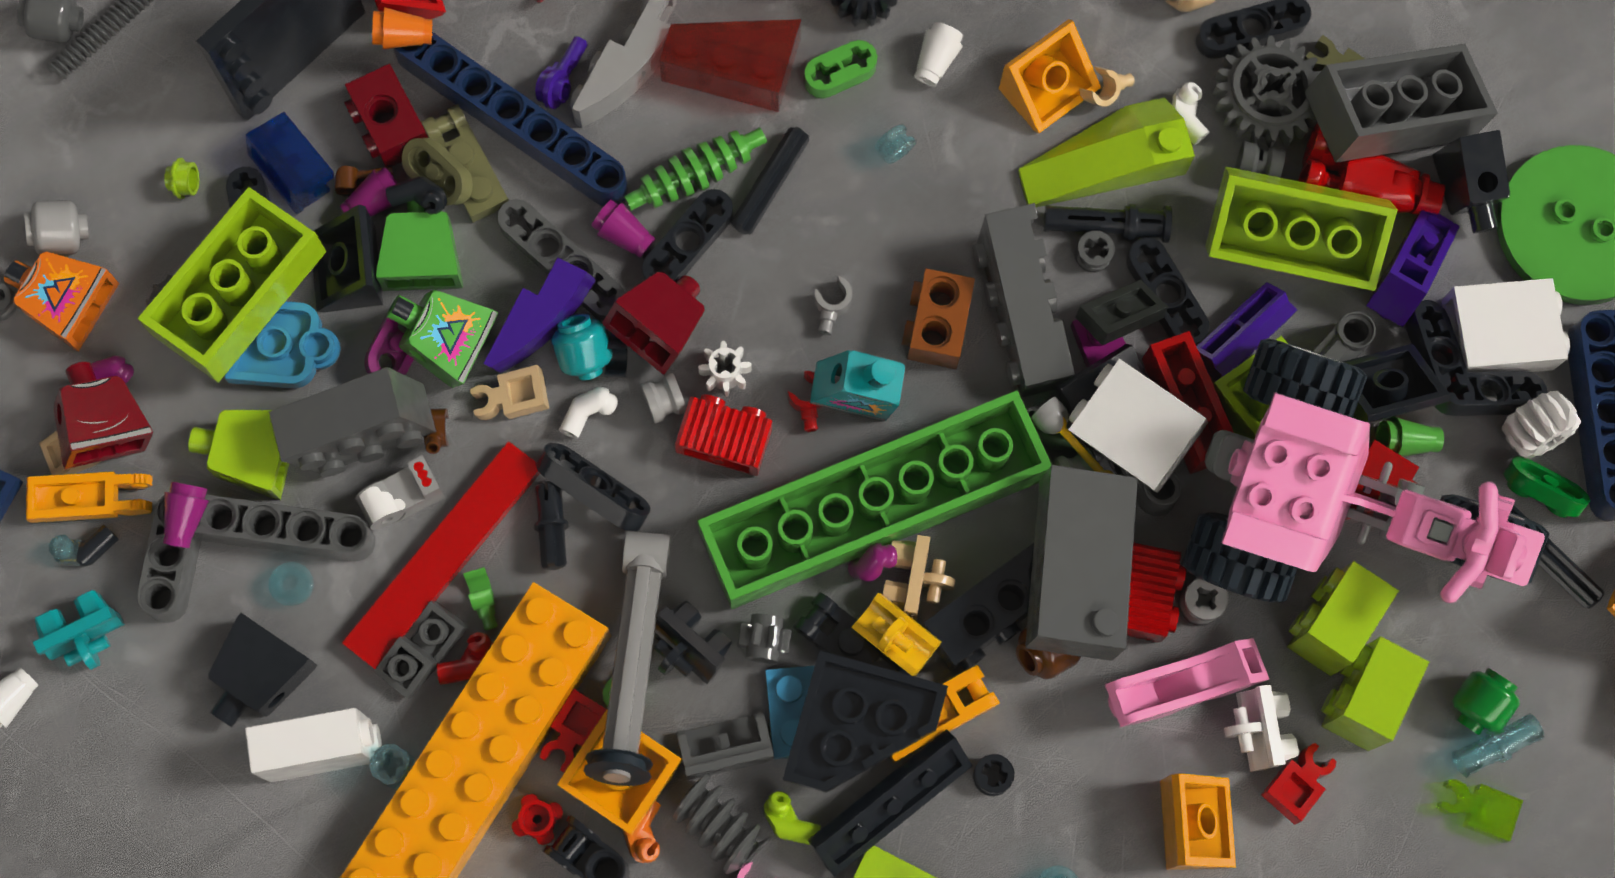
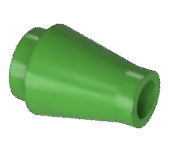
M1391 417L1388 421L1383 420L1379 423L1376 430V440L1399 455L1407 457L1428 452H1440L1444 445V433L1440 427H1430L1398 417Z

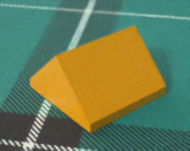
M1070 19L1004 66L999 85L1001 93L1037 133L1042 132L1084 101L1080 95L1079 88L1090 90L1094 93L1101 89L1074 21Z
M1178 773L1171 774L1160 780L1166 870L1236 868L1229 778Z

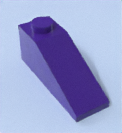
M1421 210L1377 283L1376 290L1373 291L1366 306L1377 312L1381 317L1403 327L1427 295L1460 226L1440 214L1436 215Z

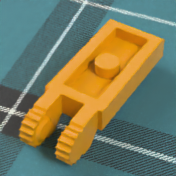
M115 472L27 477L26 520L30 523L118 518V514L127 516L151 514L152 502L144 499L118 501V488L129 490L145 489L152 486L153 477L150 474H116Z

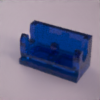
M285 112L246 133L248 156L296 215L331 190L326 183L334 178V171Z

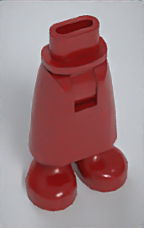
M1319 124L1315 125L1302 160L1304 167L1299 175V182L1387 199L1398 209L1397 213L1408 212L1418 215L1422 210L1438 215L1445 193L1444 184L1430 181V174L1423 173L1420 176L1421 172L1385 155L1335 163ZM1326 169L1338 172V176L1327 172Z

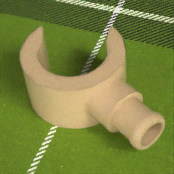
M1095 66L1094 69L1103 78L1102 91L1098 95L1093 91L1079 88L1081 97L1086 102L1105 107L1116 101L1120 90H1124L1125 87H1132L1135 80L1130 73L1122 75L1117 74L1113 70Z

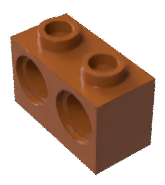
M925 268L923 281H914L909 305L917 307L915 321L906 320L901 344L910 346L907 360L957 369L975 278ZM936 292L945 293L950 297L951 303L937 305L931 300L930 295ZM928 331H935L943 337L944 342L939 345H930L924 341L922 335Z

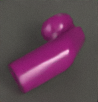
M118 355L91 363L96 379L119 376L125 384L132 378L134 368L125 362L126 359Z

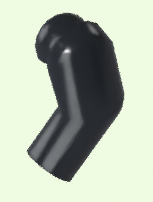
M423 176L386 187V195L392 207L415 201L425 208L424 211L426 213L434 215L440 213L447 205V197L444 190Z

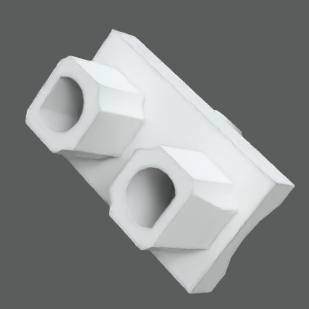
M1271 685L1258 686L1252 690L1236 693L1238 708L1233 709L1236 725L1224 728L1225 738L1238 737L1241 753H1247L1250 772L1285 764L1286 760L1297 757L1299 755L1297 739L1293 734L1280 735L1277 719L1289 716L1291 708L1288 694L1272 691Z

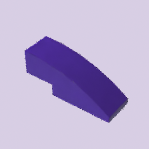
M557 257L538 295L522 288L483 364L499 373H503L528 358L551 339L554 332L558 329L557 325L560 321L575 313L596 279L588 272Z

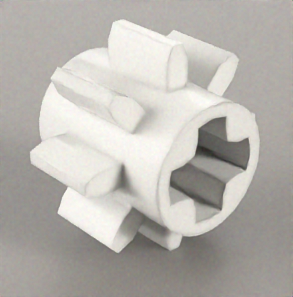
M722 341L721 348L714 352L707 348L704 350V356L709 364H702L698 366L699 375H710L706 383L708 391L717 387L723 390L725 397H728L730 389L736 385L741 389L746 388V381L741 374L751 372V363L741 362L744 354L742 346L734 351L731 348H727L726 342ZM720 364L725 368L732 364L733 372L730 373L724 370L719 374L717 366Z

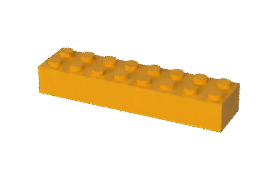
M533 582L340 878H457L553 729L550 726L572 690L579 688L611 638L608 627Z

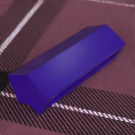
M1266 282L1197 345L1206 370L1215 382L1244 362L1257 350L1260 340L1271 337L1296 313L1297 309L1288 301L1285 291Z

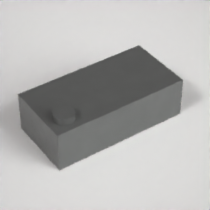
M1466 44L1329 64L1324 67L1305 91V95L1335 163L1451 143L1459 137L1478 134L1498 114Z
M1051 465L1039 480L1025 648L1109 661L1115 659L1126 649L1138 478Z

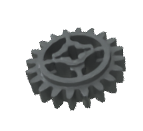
M1269 36L1264 47H1262L1260 42L1254 37L1248 45V50L1243 45L1238 44L1233 52V56L1226 55L1221 64L1223 68H1219L1214 78L1219 84H1216L1212 95L1222 98L1215 108L1216 112H1229L1223 123L1224 126H1229L1233 123L1239 125L1235 135L1237 138L1248 131L1251 133V143H1257L1259 138L1264 136L1268 148H1272L1277 137L1281 139L1285 146H1289L1294 135L1302 140L1309 131L1308 127L1314 129L1318 122L1305 95V91L1321 71H1312L1318 60L1316 57L1306 61L1302 59L1305 52L1304 46L1292 52L1290 51V39L1286 38L1281 47H1276L1273 36ZM1243 74L1250 80L1248 83L1250 89L1249 96L1245 99L1240 88V78ZM1295 85L1300 93L1299 109H1296L1292 104L1294 97L1291 93L1292 87Z

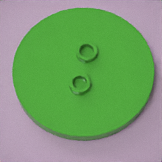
M1567 145L1551 148L1533 156L1508 181L1510 189L1509 198L1498 203L1496 217L1498 224L1497 233L1507 260L1524 281L1553 278L1555 292L1560 293L1562 302L1577 305H1593L1615 300V154L1591 146Z

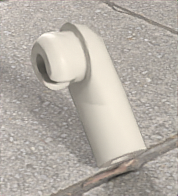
M1188 82L1175 91L1172 98V106L1184 118L1191 143L1195 146L1209 134V131L1196 117L1198 100L1202 98V91L1197 84Z

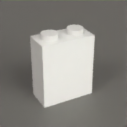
M1553 278L1456 286L1441 300L1442 307L1449 315L1468 372L1553 371L1568 359L1570 340L1567 332L1562 329L1560 318L1562 298L1559 292H1555Z
M1119 359L1114 366L1108 363L1099 373L1094 382L1098 389L1089 401L1082 399L1074 408L1069 417V421L1073 424L1068 430L1158 493L1209 422L1204 416Z
M356 708L246 728L251 773L269 782L377 763L375 751L382 749L378 724H372L371 719Z

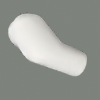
M595 387L576 396L570 404L559 431L571 438L578 439L588 416L598 411L602 415H610L615 411L618 405L616 395L609 393L607 388Z

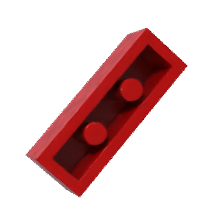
M1190 331L1151 344L1141 360L1151 381L1204 416L1209 422L1184 456L1190 474L1206 469L1204 463L1205 456L1214 433L1219 430L1233 432L1193 337Z

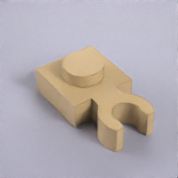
M538 365L497 375L499 387L491 388L487 385H477L470 389L471 395L476 399L488 397V403L485 407L474 410V415L480 420L494 418L501 409H503V413L508 419L549 409L543 370Z

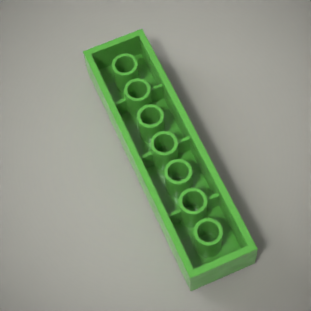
M1016 390L697 520L698 532L730 608L733 610L861 557L873 544L881 543L882 546L892 544V541H900L1039 483V480L1052 464L1019 392Z

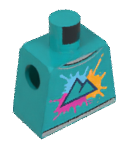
M847 350L820 360L816 363L810 403L886 421L899 406L905 365L901 362L853 350ZM835 376H838L840 379L835 384Z

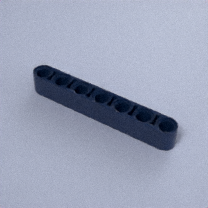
M432 32L431 45H419L413 50L403 49L404 47L393 48L398 63L405 70L455 105L458 104L465 112L598 205L604 207L610 200L619 205L625 200L624 196L628 192L626 173L623 165L618 160ZM450 64L453 66L448 72H436L440 65ZM474 87L486 88L482 94L477 96L467 94ZM508 109L519 111L516 116L510 119L500 117L501 113ZM539 132L552 134L548 140L543 142L533 140V137ZM574 154L585 157L577 165H570L565 162L569 156ZM607 177L618 180V183L611 188H602L598 185L602 179Z

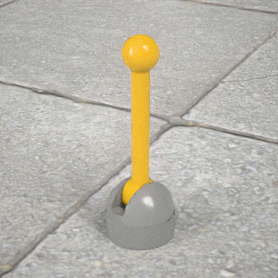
M1057 397L1049 399L1031 416L1034 425L1043 433H1060L1093 471L1114 474L1110 470H1104L1066 428L1069 421L1068 412Z

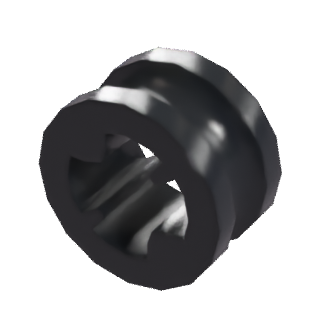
M999 754L984 756L979 760L973 771V781L976 788L987 796L995 797L1003 794L1014 781L1015 772L1013 765L1006 757ZM991 763L999 765V773L1005 776L1004 784L998 781L995 784L996 787L988 785V777L982 774L983 767L985 766L989 770L992 766Z

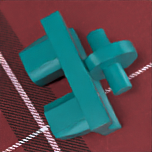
M95 590L82 594L73 601L81 619L67 625L62 612L58 609L50 610L35 617L34 620L40 639L34 641L33 644L39 655L45 654L51 661L63 655L69 667L82 660L90 670L100 666V659L97 653L111 647L105 634L125 624L120 613L110 608L102 596Z

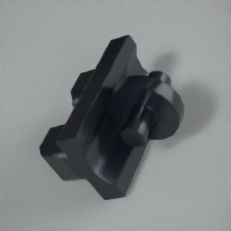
M688 601L683 602L672 610L666 606L657 615L656 618L658 620L655 623L654 637L659 642L654 646V649L665 658L659 665L658 670L663 675H667L675 667L685 677L693 671L708 684L718 673L732 641L722 631L714 629L705 639L701 638L693 628L700 622L702 617L699 611Z

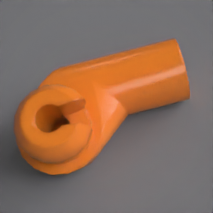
M656 801L632 835L623 830L630 855L640 863H651L657 859L660 853V846L656 842L650 827L661 807Z

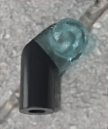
M103 524L87 540L69 539L66 535L55 536L50 541L48 549L50 554L54 556V560L64 566L86 567L94 564L119 538Z

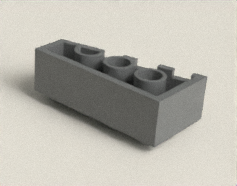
M1035 203L985 214L977 244L973 245V254L977 268H984L988 283H984L987 304L989 308L995 307L999 322H995L996 337L1000 347L1006 346L1010 361L1006 362L1007 376L1011 386H1018L1020 397L1057 389L1056 386L1075 375L1063 321L1060 318L1053 320L1052 313L1057 311V295L1054 283L1050 279L1044 280L1043 273L1046 271L1045 256H1047L1044 240L1034 239L1032 224L1034 219L1038 218Z

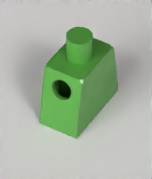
M415 201L407 203L406 213H390L387 215L376 270V278L383 291L463 288L453 229L447 212L441 211L438 214L431 215L424 211L425 208Z

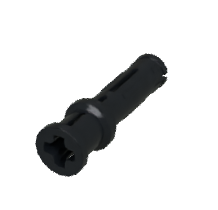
M1136 204L1124 206V210L1045 206L1044 231L1087 233L1090 231H1102L1106 234H1122V238L1127 241H1134L1135 237L1160 238L1162 243H1169L1172 230L1171 206H1164L1162 210L1137 208Z

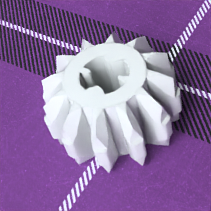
M1550 391L1548 393H1541L1535 399L1528 400L1526 404L1518 407L1513 414L1507 417L1502 426V431L1512 449H1515L1524 459H1532L1535 456H1542L1545 452L1554 450L1556 446L1564 443L1568 437L1575 434L1581 420L1576 414L1577 410L1567 398L1558 391Z

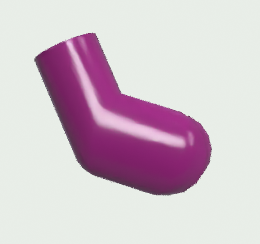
M881 543L873 544L861 558L850 561L848 572L854 579L874 581L881 575L884 567L893 568L896 565L897 550L891 544L884 546Z

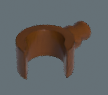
M447 408L431 409L436 432L424 436L425 449L430 454H436L439 452L440 447H448L449 445L446 438V419H449Z

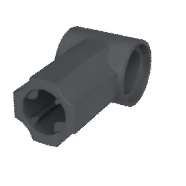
M1354 311L1347 313L1312 352L1341 362L1355 359L1373 341L1376 335L1375 323L1370 316L1363 312ZM1344 328L1355 329L1360 334L1361 342L1354 343L1349 341L1344 335Z

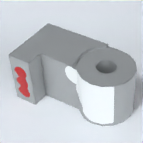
M423 455L408 462V467L382 481L369 485L356 495L355 500L371 530L384 528L398 520L402 521L445 499Z

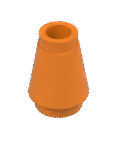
M385 7L384 11H373L372 45H382V49L419 46L423 44L431 45L433 19H424L423 17Z

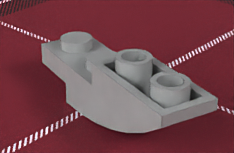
M643 0L640 7L642 14L636 25L631 23L626 29L622 45L609 40L603 52L598 50L595 53L589 66L588 72L590 76L584 86H577L570 101L575 125L583 128L603 118L635 94L651 77L674 43L672 25L668 24L667 21L677 4V0Z

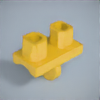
M877 593L866 611L851 627L907 673L915 677L942 643L881 593Z

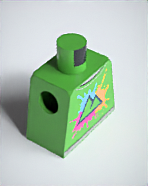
M432 290L423 296L419 305L398 295L390 306L386 317L407 328L399 343L400 349L445 384L454 388L464 384L499 313L444 292Z

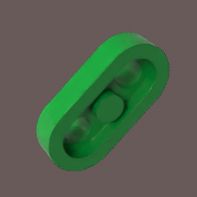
M1516 456L1504 471V477L1508 481L1507 486L1512 492L1524 498H1534L1545 504L1549 511L1561 518H1568L1569 516L1579 517L1590 503L1589 495L1579 485L1530 459Z

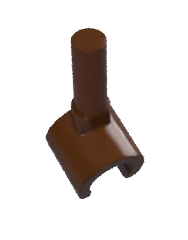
M341 166L335 174L336 194L350 196L358 187V182H363L373 170L378 172L384 167L358 170L352 166ZM392 166L385 167L394 176Z

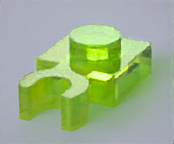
M1450 779L1444 781L1443 787L1453 790L1457 795V801L1454 805L1445 801L1437 802L1436 808L1440 812L1448 815L1464 813L1466 817L1463 827L1503 843L1511 841L1523 800L1483 784L1476 785L1472 794L1469 788L1459 780Z

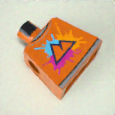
M47 251L39 255L33 267L17 260L13 261L4 275V282L19 289L13 303L28 317L78 352L119 285V282L103 267Z

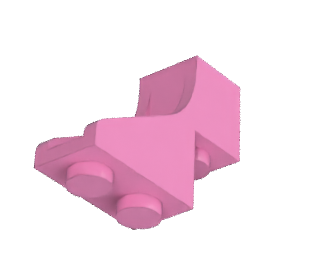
M1250 638L1234 641L1182 661L1105 684L1109 695V708L1118 719L1120 727L1160 719L1201 702L1228 696L1269 680V676L1255 640Z

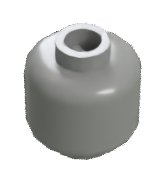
M71 200L38 201L32 205L31 212L24 213L27 247L34 246L36 253L39 255L46 251L58 255H73L80 249V239H89L87 214H78L77 207Z

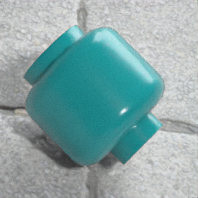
M578 314L560 321L557 325L558 329L551 337V342L561 371L570 376H578L580 380H590L600 376L603 373L602 368L610 362L613 356L612 350L607 349L609 341L602 322L590 319L588 314Z

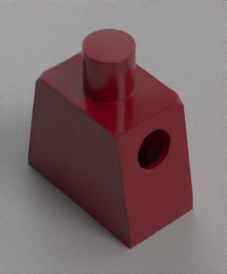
M657 272L619 297L614 302L602 324L662 375H665L684 348L705 311L704 305L696 299L700 293V286L695 279L687 275L681 276L675 282L664 272Z

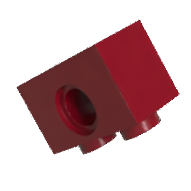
M390 63L344 84L351 98L345 101L344 104L355 125L363 122L368 133L361 137L372 159L380 156L386 167L394 166L402 162L403 149L410 140L414 138H428ZM384 113L394 114L388 122H375Z

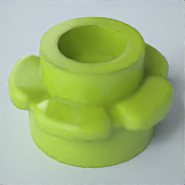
M177 158L172 163V166H167L164 174L167 190L172 191L173 195L177 196L178 199H184L185 195H196L200 181L196 163L185 162L183 158Z

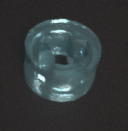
M903 124L897 125L886 132L875 145V149L878 152L886 154L884 160L887 164L900 160L912 150L917 142L913 136L908 137L906 135L907 128Z

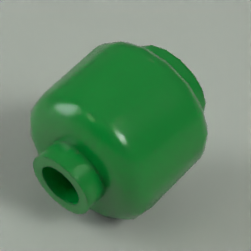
M1487 668L1485 673L1481 671L1471 672L1452 700L1455 709L1461 713L1457 721L1477 735H1480L1484 729L1491 733L1501 732L1520 705V699L1515 694L1518 687L1490 668Z

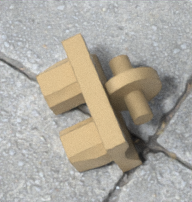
M917 535L916 542L892 541V545L897 550V563L894 567L911 570L909 584L885 580L883 595L915 621H917L922 587L928 588L926 602L939 604L941 590H954L956 582L954 578L944 575L946 561L941 559L933 560L931 573L925 572L930 537Z

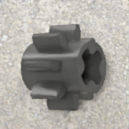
M752 614L750 624L740 623L738 647L746 648L745 659L759 663L775 664L778 663L779 653L789 654L792 630L783 629V618L769 614Z

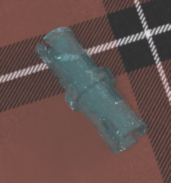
M1529 713L1516 720V722L1504 727L1499 733L1486 731L1483 738L1453 751L1452 755L1454 757L1452 758L1459 772L1467 778L1497 761L1504 763L1512 759L1513 753L1544 739V731L1536 717Z

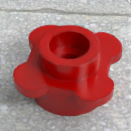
M527 794L521 799L522 808L520 809L518 819L512 823V830L518 837L527 835L535 838L540 845H548L554 840L553 829L556 821L562 818L563 809L557 802L548 804L539 800L535 794ZM536 815H540L542 818L539 824L533 821Z

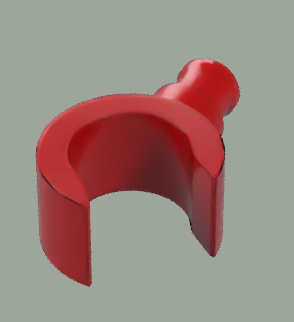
M804 371V378L810 384H813L815 372ZM788 391L787 398L790 405L796 411L801 412V419L804 421L805 426L804 431H817V410L821 406L812 404L810 401H802L795 394Z

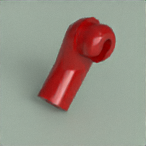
M476 632L469 636L467 639L468 646L460 660L437 663V676L440 685L470 680L493 644L486 633Z

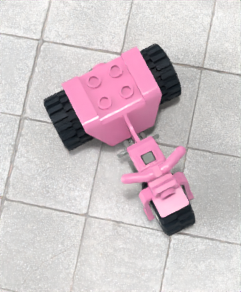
M1274 339L1260 340L1243 391L1250 398L1269 405V409L1259 425L1255 439L1227 430L1217 431L1211 439L1204 461L1206 468L1217 477L1230 481L1237 487L1230 507L1229 516L1214 512L1199 513L1181 563L1191 574L1215 586L1249 598L1266 602H1284L1288 598L1298 568L1316 572L1339 538L1346 517L1362 522L1357 537L1358 544L1366 542L1370 528L1373 526L1381 529L1379 534L1381 538L1461 566L1440 592L1441 599L1446 603L1457 601L1469 586L1482 589L1487 576L1520 586H1526L1532 582L1550 533L1541 524L1511 513L1515 503L1514 499L1498 494L1497 487L1492 482L1481 484L1479 487V501L1454 494L1443 495L1440 500L1423 495L1425 487L1401 478L1397 486L1387 483L1393 468L1391 462L1384 464L1379 479L1362 475L1369 455L1370 423L1354 419L1353 415L1367 375L1358 367ZM1358 484L1364 486L1362 492L1370 494L1372 489L1380 491L1378 500L1356 493ZM1351 503L1357 505L1356 509L1350 507ZM1365 507L1374 510L1373 514L1364 512Z

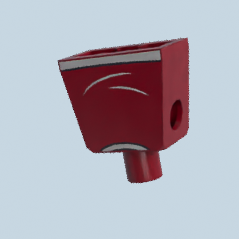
M86 361L69 366L65 372L70 385L59 389L54 402V415L64 469L145 452L153 431L123 379L119 376L96 379L91 363Z

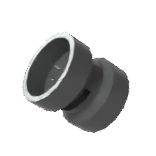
M1243 141L1235 168L1281 177L1285 161V150L1274 147L1263 150L1256 143Z

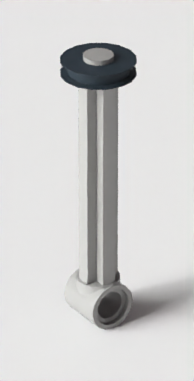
M627 531L623 554V574H626V583L603 748L586 754L585 760L588 764L583 769L588 777L602 783L618 786H635L649 782L652 777L649 770H651L653 763L649 758L638 753L661 579L663 577L666 578L668 574L671 534Z

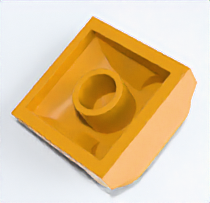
M607 709L557 785L632 835L664 787L671 781L683 759L641 732L638 754L644 755L653 763L651 770H649L652 776L649 782L635 786H618L602 783L588 777L583 771L585 765L588 764L585 757L587 753L603 748Z

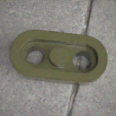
M414 138L405 145L402 152V164L409 177L423 176L440 186L446 193V206L460 205L469 199L473 189L470 172L438 141L432 138Z

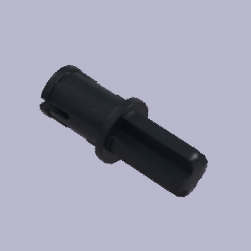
M548 482V490L545 489L543 483L535 486L538 521L534 524V529L539 532L542 568L545 570H559L567 564L565 530L569 527V523L564 519L563 489L552 482Z

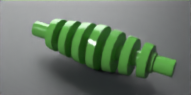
M759 127L745 135H740L737 130L729 132L728 138L730 143L728 144L722 136L712 138L714 151L711 150L706 141L698 143L696 146L700 158H697L690 147L681 150L686 165L683 166L676 155L672 156L667 160L671 172L667 173L665 168L659 165L654 169L656 180L652 181L648 174L641 177L642 185L624 196L626 204L631 211L646 203L652 204L654 208L663 206L660 196L664 194L669 202L679 200L676 191L678 187H680L686 197L695 194L691 184L693 179L701 191L710 188L705 173L708 172L713 181L717 183L724 178L720 168L721 165L730 174L737 169L735 158L738 157L743 165L750 161L749 153L752 152L751 150L767 142L762 129Z

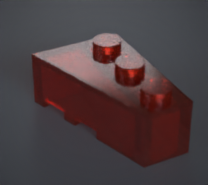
M801 19L671 24L659 60L661 81L779 112L800 43Z

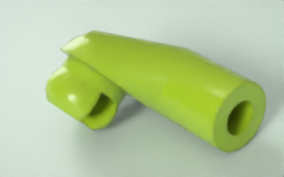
M776 791L770 794L764 804V815L774 834L780 839L810 845L807 840L820 830L821 825L798 820L790 804L791 799L785 792Z

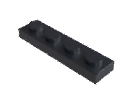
M946 729L807 841L825 867L835 877L973 765L956 737Z

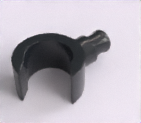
M609 332L607 349L612 350L613 356L606 365L604 377L626 378L628 346Z

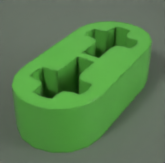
M856 40L815 57L805 67L804 84L806 90L816 98H827L867 81L876 71L878 57L876 49L866 41ZM857 54L860 59L867 58L865 67L861 68L857 63L850 65L852 63V56ZM821 70L824 75L831 74L828 84H824L822 80L814 81L817 71Z

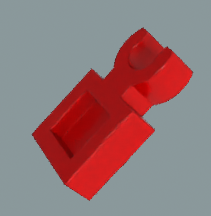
M573 689L550 726L561 734L557 740L550 741L543 747L540 758L547 761L554 750H562L565 753L566 759L560 771L565 773L575 758V748L578 744L580 746L584 745L607 709Z
M1316 743L1309 745L1300 752L1298 764L1293 760L1286 762L1261 794L1263 798L1294 825L1302 822L1326 790L1316 780L1330 774L1337 764V761L1332 758L1326 761L1322 767L1317 766L1313 761V754L1319 747Z

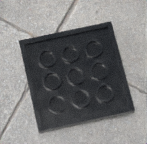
M240 0L198 38L196 42L233 107L248 121L255 114L264 112L271 105L275 95L366 12L361 0Z

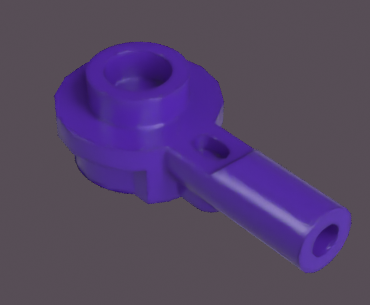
M574 37L561 61L555 62L553 67L547 66L546 70L542 71L539 75L535 95L536 99L539 102H543L546 108L557 109L568 100L571 92V82L568 78L588 46V43L583 38Z

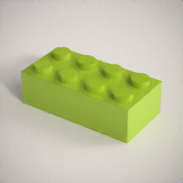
M1225 166L1205 248L1208 256L1212 258L1375 291L1398 209L1387 199Z
M248 187L137 319L154 338L219 383L323 257L326 250L314 231Z

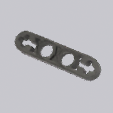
M514 199L501 206L497 216L501 232L547 275L550 273L558 257L572 265L579 264L585 266L589 270V274L596 281L598 279L601 280L597 283V287L604 296L610 297L612 294H615L614 298L616 301L625 294L624 289L618 282L524 200ZM523 213L525 214V223L533 231L529 238L526 231L520 225L515 224L510 227V215L514 214L519 217ZM543 238H553L559 243V248L554 255L544 257L535 251L537 243ZM595 281L581 305L595 318L603 321L611 307L606 305L602 309L599 308L601 305L600 299L592 291L596 284Z

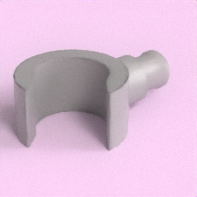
M839 275L837 277V284L845 295V299L841 303L836 305L828 304L823 300L819 291L815 289L814 302L820 312L819 320L821 321L818 332L823 335L832 334V326L836 323L837 317L846 313L851 306L852 287L845 278Z

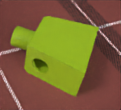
M222 410L219 413L215 430L199 427L192 429L188 443L189 452L209 455L207 469L216 478L270 498L281 500L289 463L281 461L269 414V411L272 410Z

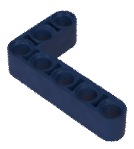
M1597 310L1589 312L1568 330L1567 334L1570 340L1568 362L1574 404L1577 410L1576 414L1581 420L1578 432L1587 494L1590 497L1589 506L1596 517L1605 521L1615 520V503L1610 498L1609 490L1615 491V464L1606 460L1603 449L1609 450L1615 457V310ZM1586 328L1592 330L1597 335L1598 342L1588 337ZM1591 368H1595L1602 374L1604 382L1598 381L1593 376ZM1597 408L1604 410L1608 414L1609 423H1606L1599 417Z

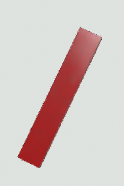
M508 441L348 634L342 644L373 669H376L400 636L407 634L430 601H436L540 475L536 468L537 462Z

